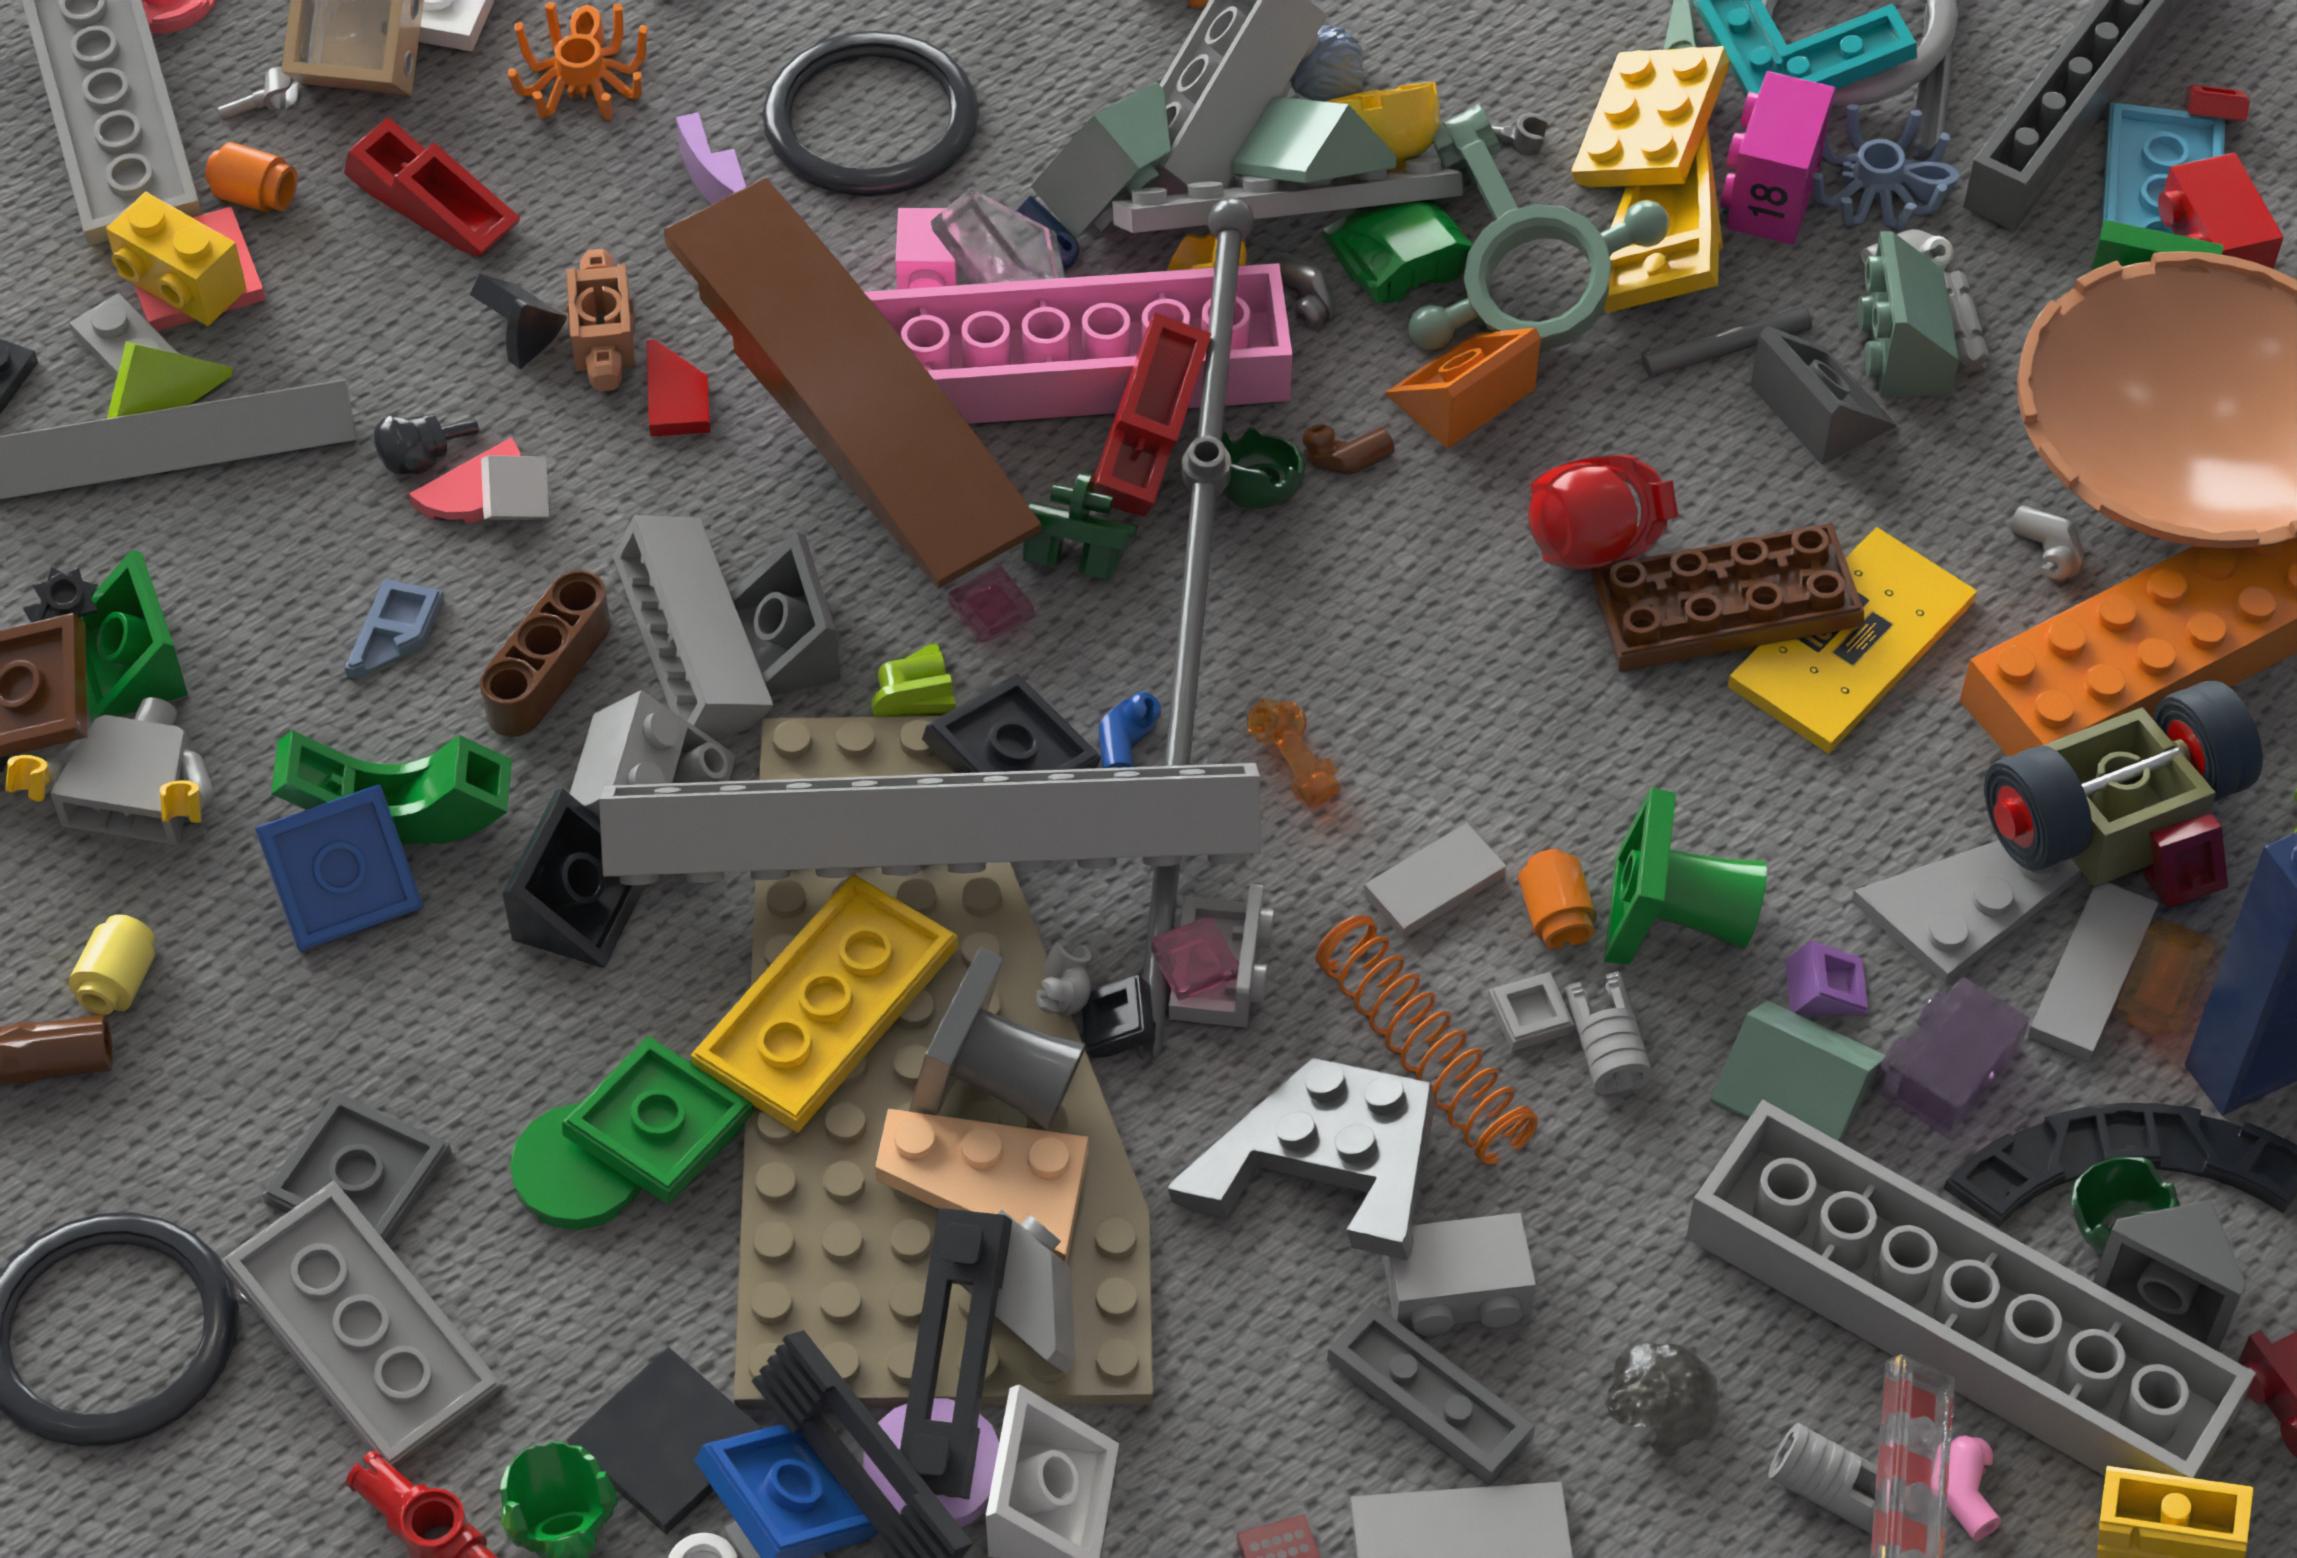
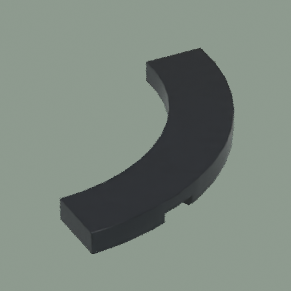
M2115 1103L2087 1106L2047 1116L2041 1124L2024 1129L2014 1135H2009L2008 1133L1994 1140L1970 1157L1946 1180L1944 1189L1999 1228L2017 1210L2032 1199L2056 1186L2078 1179L2092 1165L2115 1157H2142L2150 1160L2158 1170L2183 1172L2218 1181L2248 1193L2284 1213L2297 1198V1145L2259 1126L2243 1122V1125L2239 1126L2224 1120L2201 1115V1109L2159 1103Z

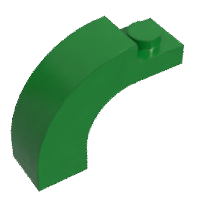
M291 730L277 742L271 795L306 810L379 784L382 787L401 844H442L470 836L489 826L508 812L512 759L458 735L437 752L421 760L400 764L373 763L348 756Z

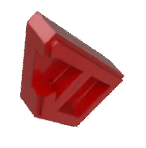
M646 340L650 436L711 433L707 374L657 340Z

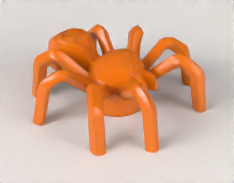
M548 2L545 5V11L556 57L542 62H538L531 52L523 23L518 22L515 24L521 54L530 68L538 73L550 69L530 87H524L517 70L514 68H510L507 74L513 90L518 96H533L537 113L541 120L554 115L564 87H566L569 98L572 99L576 94H582L583 99L587 98V93L593 91L602 118L606 121H611L613 118L612 97L610 94L605 93L600 81L601 78L605 79L627 99L637 100L641 98L642 74L636 71L642 65L647 55L648 27L641 25L639 28L637 54L630 64L626 65L608 58L618 54L623 39V7L621 4L613 5L614 33L609 47L602 48L605 44L601 14L596 8L585 5L576 9L570 20V36L562 39L556 4ZM606 68L626 75L633 74L632 89ZM558 77L546 106L541 91L553 79Z

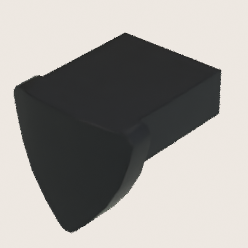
M479 274L470 293L472 297L508 319L506 332L508 361L519 369L528 364L556 338L567 320L566 315L520 286L483 274Z

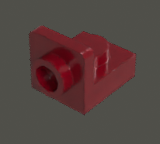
M2211 812L2150 833L2153 864L2142 868L2143 876L2167 908L2193 902L2203 896L2228 888L2222 826Z

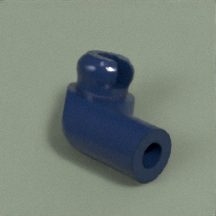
M1030 194L1011 216L1033 236L1039 257L1044 265L1057 271L1071 268L1079 255L1080 247L1078 241L1056 217Z

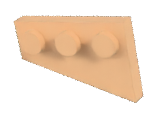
M888 1109L875 1165L876 1180L937 1209L946 1208L998 1214L1003 1210L1020 1224L1030 1214L1061 1240L1053 1252L1067 1263L1089 1152V1137Z

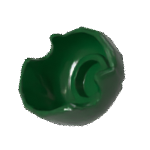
M1254 427L1248 428L1240 439L1231 441L1229 434L1223 430L1222 443L1231 457V479L1228 486L1222 492L1225 497L1238 507L1263 509L1280 504L1297 493L1303 484L1306 466L1297 445L1281 436L1260 434Z
M2115 1157L2090 1166L2074 1181L2070 1199L2080 1233L2086 1243L2102 1255L2111 1230L2115 1225L2114 1223L2108 1228L2112 1216L2120 1219L2181 1206L2177 1199L2174 1184L2172 1182L2166 1183L2158 1174L2154 1164L2142 1157Z

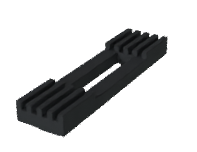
M938 1208L900 1451L931 1491L938 1496L944 1495L953 1498L970 1499L980 1428L977 1426L998 1290L1002 1289L1012 1227V1219L1002 1214ZM952 1283H963L965 1285H973L953 1418L952 1422L931 1420Z
M805 1330L786 1335L782 1340L784 1344L778 1345L774 1350L776 1354L768 1358L767 1362L769 1364L762 1366L759 1370L761 1375L755 1376L751 1382L791 1433H801L881 1536L878 1538L877 1543L888 1557L962 1558L973 1545L970 1538ZM827 1406L832 1409L907 1504L901 1509L903 1514L898 1513L821 1415Z

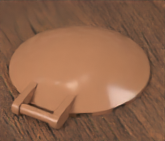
M2188 251L2153 253L2151 261L2121 267L2119 262L2115 261L2099 267L2076 279L2073 289L2060 297L2056 302L2051 300L2045 306L2032 325L2021 353L2017 376L2018 402L2023 423L2036 451L2051 472L2071 492L2095 510L2128 528L2152 537L2180 544L2211 548H2246L2274 544L2297 537L2296 279L2261 264L2232 256Z

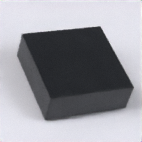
M1139 974L1091 991L1087 1004L1082 1008L1086 1052L1093 1058L1109 1057L1155 1040L1150 985Z

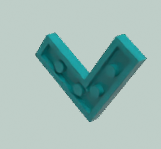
M1692 0L1716 46L1725 47L1731 63L1729 70L1745 98H1747L1749 92L1759 94L1767 71L1833 86L1836 90L1917 58L1916 41L1894 4L1786 45L1761 0Z

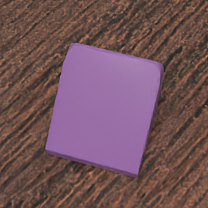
M1809 941L1785 959L1790 1011L1798 1015L1869 1014L1862 958L1814 941Z

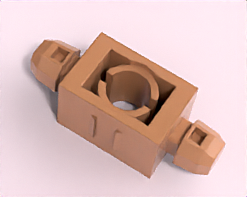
M604 249L588 250L580 260V270H575V268L566 269L568 327L576 371H588L589 383L595 390L610 391L615 390L622 382L623 367L636 366L633 338L636 331L633 304L630 298L626 264H617V267H614L613 257L608 251ZM606 312V316H604L605 324L596 325L598 323L597 313Z

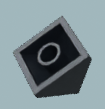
M563 788L556 790L502 892L510 934L513 941L604 968L646 885L621 884L619 876L603 877L600 818Z

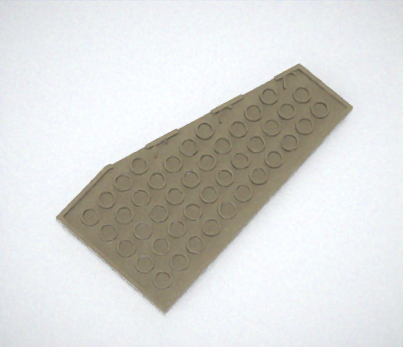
M941 716L762 718L759 780L951 774L955 772L922 740L926 725ZM1010 862L986 863V870L967 874L948 872L947 864L921 865L919 873L906 876L882 874L881 867L855 868V875L958 935L959 948L799 1133L753 1106L752 1116L745 1122L734 1404L740 1409H773L751 1381L755 1376L761 1375L759 1370L762 1366L769 1364L767 1362L768 1358L776 1354L774 1350L778 1345L784 1344L783 1338L788 1334L805 1330L866 1408L899 1407L908 1402L938 1209L876 1180L875 1165L888 1109L909 1111L925 1054L979 947L1004 957L988 1009L989 1012L1048 1035L1082 1043L1071 1015L1061 1017L1056 1013H1045L1037 1004L1036 992L1038 989L1046 990L1041 982L1050 977L1046 973L1044 965L1047 953ZM816 869L790 870V876L785 879L755 880L751 986L849 877L822 878L816 875ZM1084 1050L1069 1089L1048 1130H1045L1015 1108L981 1089L956 1079L938 1116L1089 1137V1152L1067 1264L1071 1267L1075 1364L1067 1374L1063 1373L1046 1361L1000 1319L994 1316L981 1406H1006L1009 1389L1019 1384L1053 1405L1153 1404L1150 1211L1086 1051ZM952 1283L934 1398H948L954 1401L956 1399L972 1296L959 1283Z

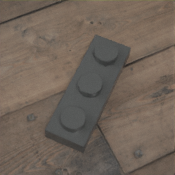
M1373 1302L1328 1348V1363L1489 1485L1494 1482L1534 1437V1423Z

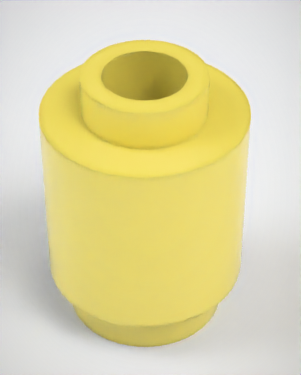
M113 915L105 923L98 925L94 929L69 978L71 991L76 996L78 1003L86 1010L95 1014L108 1015L113 1010L124 1012L129 1009L155 958L153 947L155 935L146 924L130 916Z

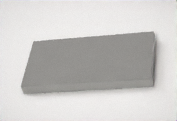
M335 1180L221 1259L222 1269L370 1452L378 1451L382 1454L384 1459L394 1468L398 1467L502 1390V1383Z

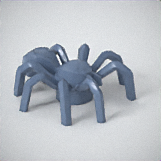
M1849 104L1847 106L1848 135L1859 153L1843 156L1835 155L1828 147V134L1826 135L1823 158L1832 165L1843 166V182L1849 185L1835 196L1829 197L1825 195L1824 175L1814 172L1813 199L1815 203L1826 207H1836L1841 204L1842 220L1845 225L1856 226L1866 220L1873 198H1880L1884 224L1890 229L1903 231L1913 214L1918 216L1936 214L1943 200L1953 191L1960 178L1959 172L1953 166L1940 163L1950 140V135L1942 133L1931 157L1924 162L1916 163L1905 159L1903 151L1913 140L1922 116L1920 110L1910 111L1903 133L1896 143L1885 139H1875L1865 143L1859 128V105ZM1859 190L1863 195L1856 214L1853 216L1852 199L1850 196ZM1892 191L1896 192L1905 204L1898 220L1894 219ZM1915 200L1925 203L1927 205L1917 204Z

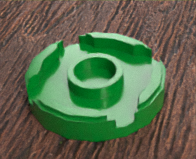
M580 1103L553 1108L530 1122L516 1140L510 1161L517 1198L525 1208L527 1207L531 1213L537 1215L539 1220L552 1227L581 1230L606 1224L620 1215L619 1211L627 1207L631 1200L633 1203L642 1190L640 1186L562 1135V1122Z

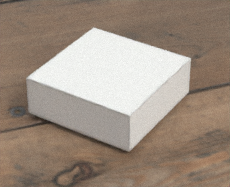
M488 455L481 459L484 519L537 520L549 517L546 457Z

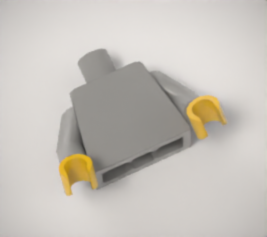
M148 697L143 699L134 719L109 715L96 718L88 730V738L71 742L50 759L43 760L36 756L19 755L10 758L7 764L5 791L12 793L21 789L28 790L29 799L36 802L43 801L45 793L51 792L50 795L62 827L178 845L181 839L184 817H188L191 823H200L201 811L210 805L214 799V790L203 758L196 752L191 751L186 732L178 726H173L177 717L175 707L159 698Z

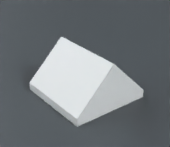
M1020 1384L1009 1389L986 1512L988 1557L1100 1558L1119 1443Z

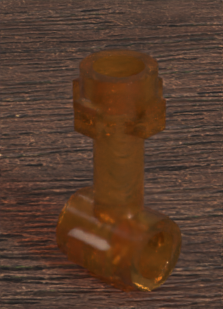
M1261 699L1248 712V730L1257 742L1276 743L1295 773L1292 776L1295 783L1291 790L1299 801L1305 799L1308 806L1313 808L1334 798L1341 790V785L1334 776L1338 770L1329 758H1321L1317 761L1303 740L1302 736L1307 724L1303 710L1299 708L1296 702H1278L1277 700Z

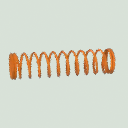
M1358 915L1348 918L1333 928L1320 942L1316 951L1315 961L1328 977L1339 979V991L1344 996L1354 997V1009L1360 1015L1370 1016L1369 1021L1372 1031L1384 1034L1385 1047L1390 1052L1401 1053V1066L1406 1071L1417 1072L1416 1080L1422 1081L1423 1069L1426 1067L1425 1065L1431 1056L1447 1041L1461 1035L1462 1037L1458 1043L1438 1060L1447 1061L1464 1045L1467 1032L1466 1030H1454L1446 1034L1429 1049L1420 1062L1419 1067L1410 1066L1406 1062V1054L1416 1036L1434 1020L1445 1016L1446 1019L1441 1026L1422 1043L1432 1042L1447 1028L1452 1014L1450 1011H1439L1429 1016L1411 1033L1403 1048L1394 1047L1390 1041V1036L1396 1029L1394 1027L1399 1019L1417 1002L1429 997L1430 1001L1425 1008L1407 1024L1417 1023L1434 1006L1436 995L1434 992H1425L1414 997L1396 1013L1388 1029L1378 1028L1375 1024V1016L1380 1011L1378 1009L1386 997L1402 983L1414 979L1415 982L1410 989L1392 1005L1402 1004L1418 988L1420 976L1417 973H1413L1397 979L1380 995L1372 1011L1364 1010L1360 1006L1359 999L1365 992L1363 989L1369 980L1384 966L1398 960L1399 964L1395 970L1376 987L1386 986L1403 969L1405 958L1403 955H1392L1382 960L1364 977L1356 992L1348 991L1344 986V979L1350 974L1347 972L1353 962L1358 957H1361L1372 945L1383 941L1384 946L1378 954L1361 969L1372 967L1386 953L1390 941L1388 937H1376L1377 924L1370 916ZM1368 925L1363 938L1348 953L1354 954L1343 967L1341 974L1333 973L1332 971L1338 970L1342 965H1335L1339 959L1329 961L1336 946L1356 927ZM1470 1049L1454 1059L1443 1070L1435 1085L1432 1086L1436 1101L1435 1107L1448 1110V1123L1452 1128L1464 1129L1465 1144L1468 1147L1476 1148L1475 1156L1482 1164H1496L1501 1158H1493L1497 1152L1484 1155L1492 1141L1512 1124L1516 1123L1501 1137L1512 1136L1525 1124L1524 1128L1508 1144V1146L1515 1145L1512 1151L1521 1149L1537 1129L1538 1117L1529 1106L1517 1107L1491 1124L1481 1135L1477 1143L1472 1142L1469 1138V1131L1478 1115L1497 1097L1509 1092L1507 1098L1485 1118L1497 1116L1513 1100L1515 1089L1513 1087H1503L1493 1092L1474 1110L1467 1124L1457 1123L1453 1119V1112L1463 1094L1479 1079L1493 1073L1487 1084L1469 1099L1481 1097L1494 1085L1499 1075L1497 1068H1486L1474 1075L1461 1087L1450 1105L1441 1104L1437 1099V1093L1447 1075L1459 1063L1474 1054H1477L1476 1059L1454 1080L1464 1079L1481 1062L1483 1051L1481 1049Z

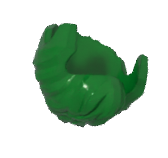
M550 1441L545 1446L535 1445L531 1449H524L514 1457L513 1463L507 1466L501 1480V1525L504 1528L507 1538H510L516 1547H524L530 1552H536L541 1558H589L590 1553L594 1551L597 1545V1533L601 1531L603 1524L607 1523L608 1519L612 1517L614 1508L618 1504L616 1489L612 1485L606 1471L601 1470L596 1458L583 1447L568 1445L565 1442Z

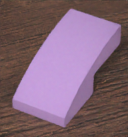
M699 113L676 117L680 154L691 179L705 199L712 205L745 188L746 185L735 150L711 153Z

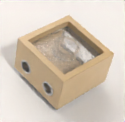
M291 0L281 72L300 84L411 96L424 0Z

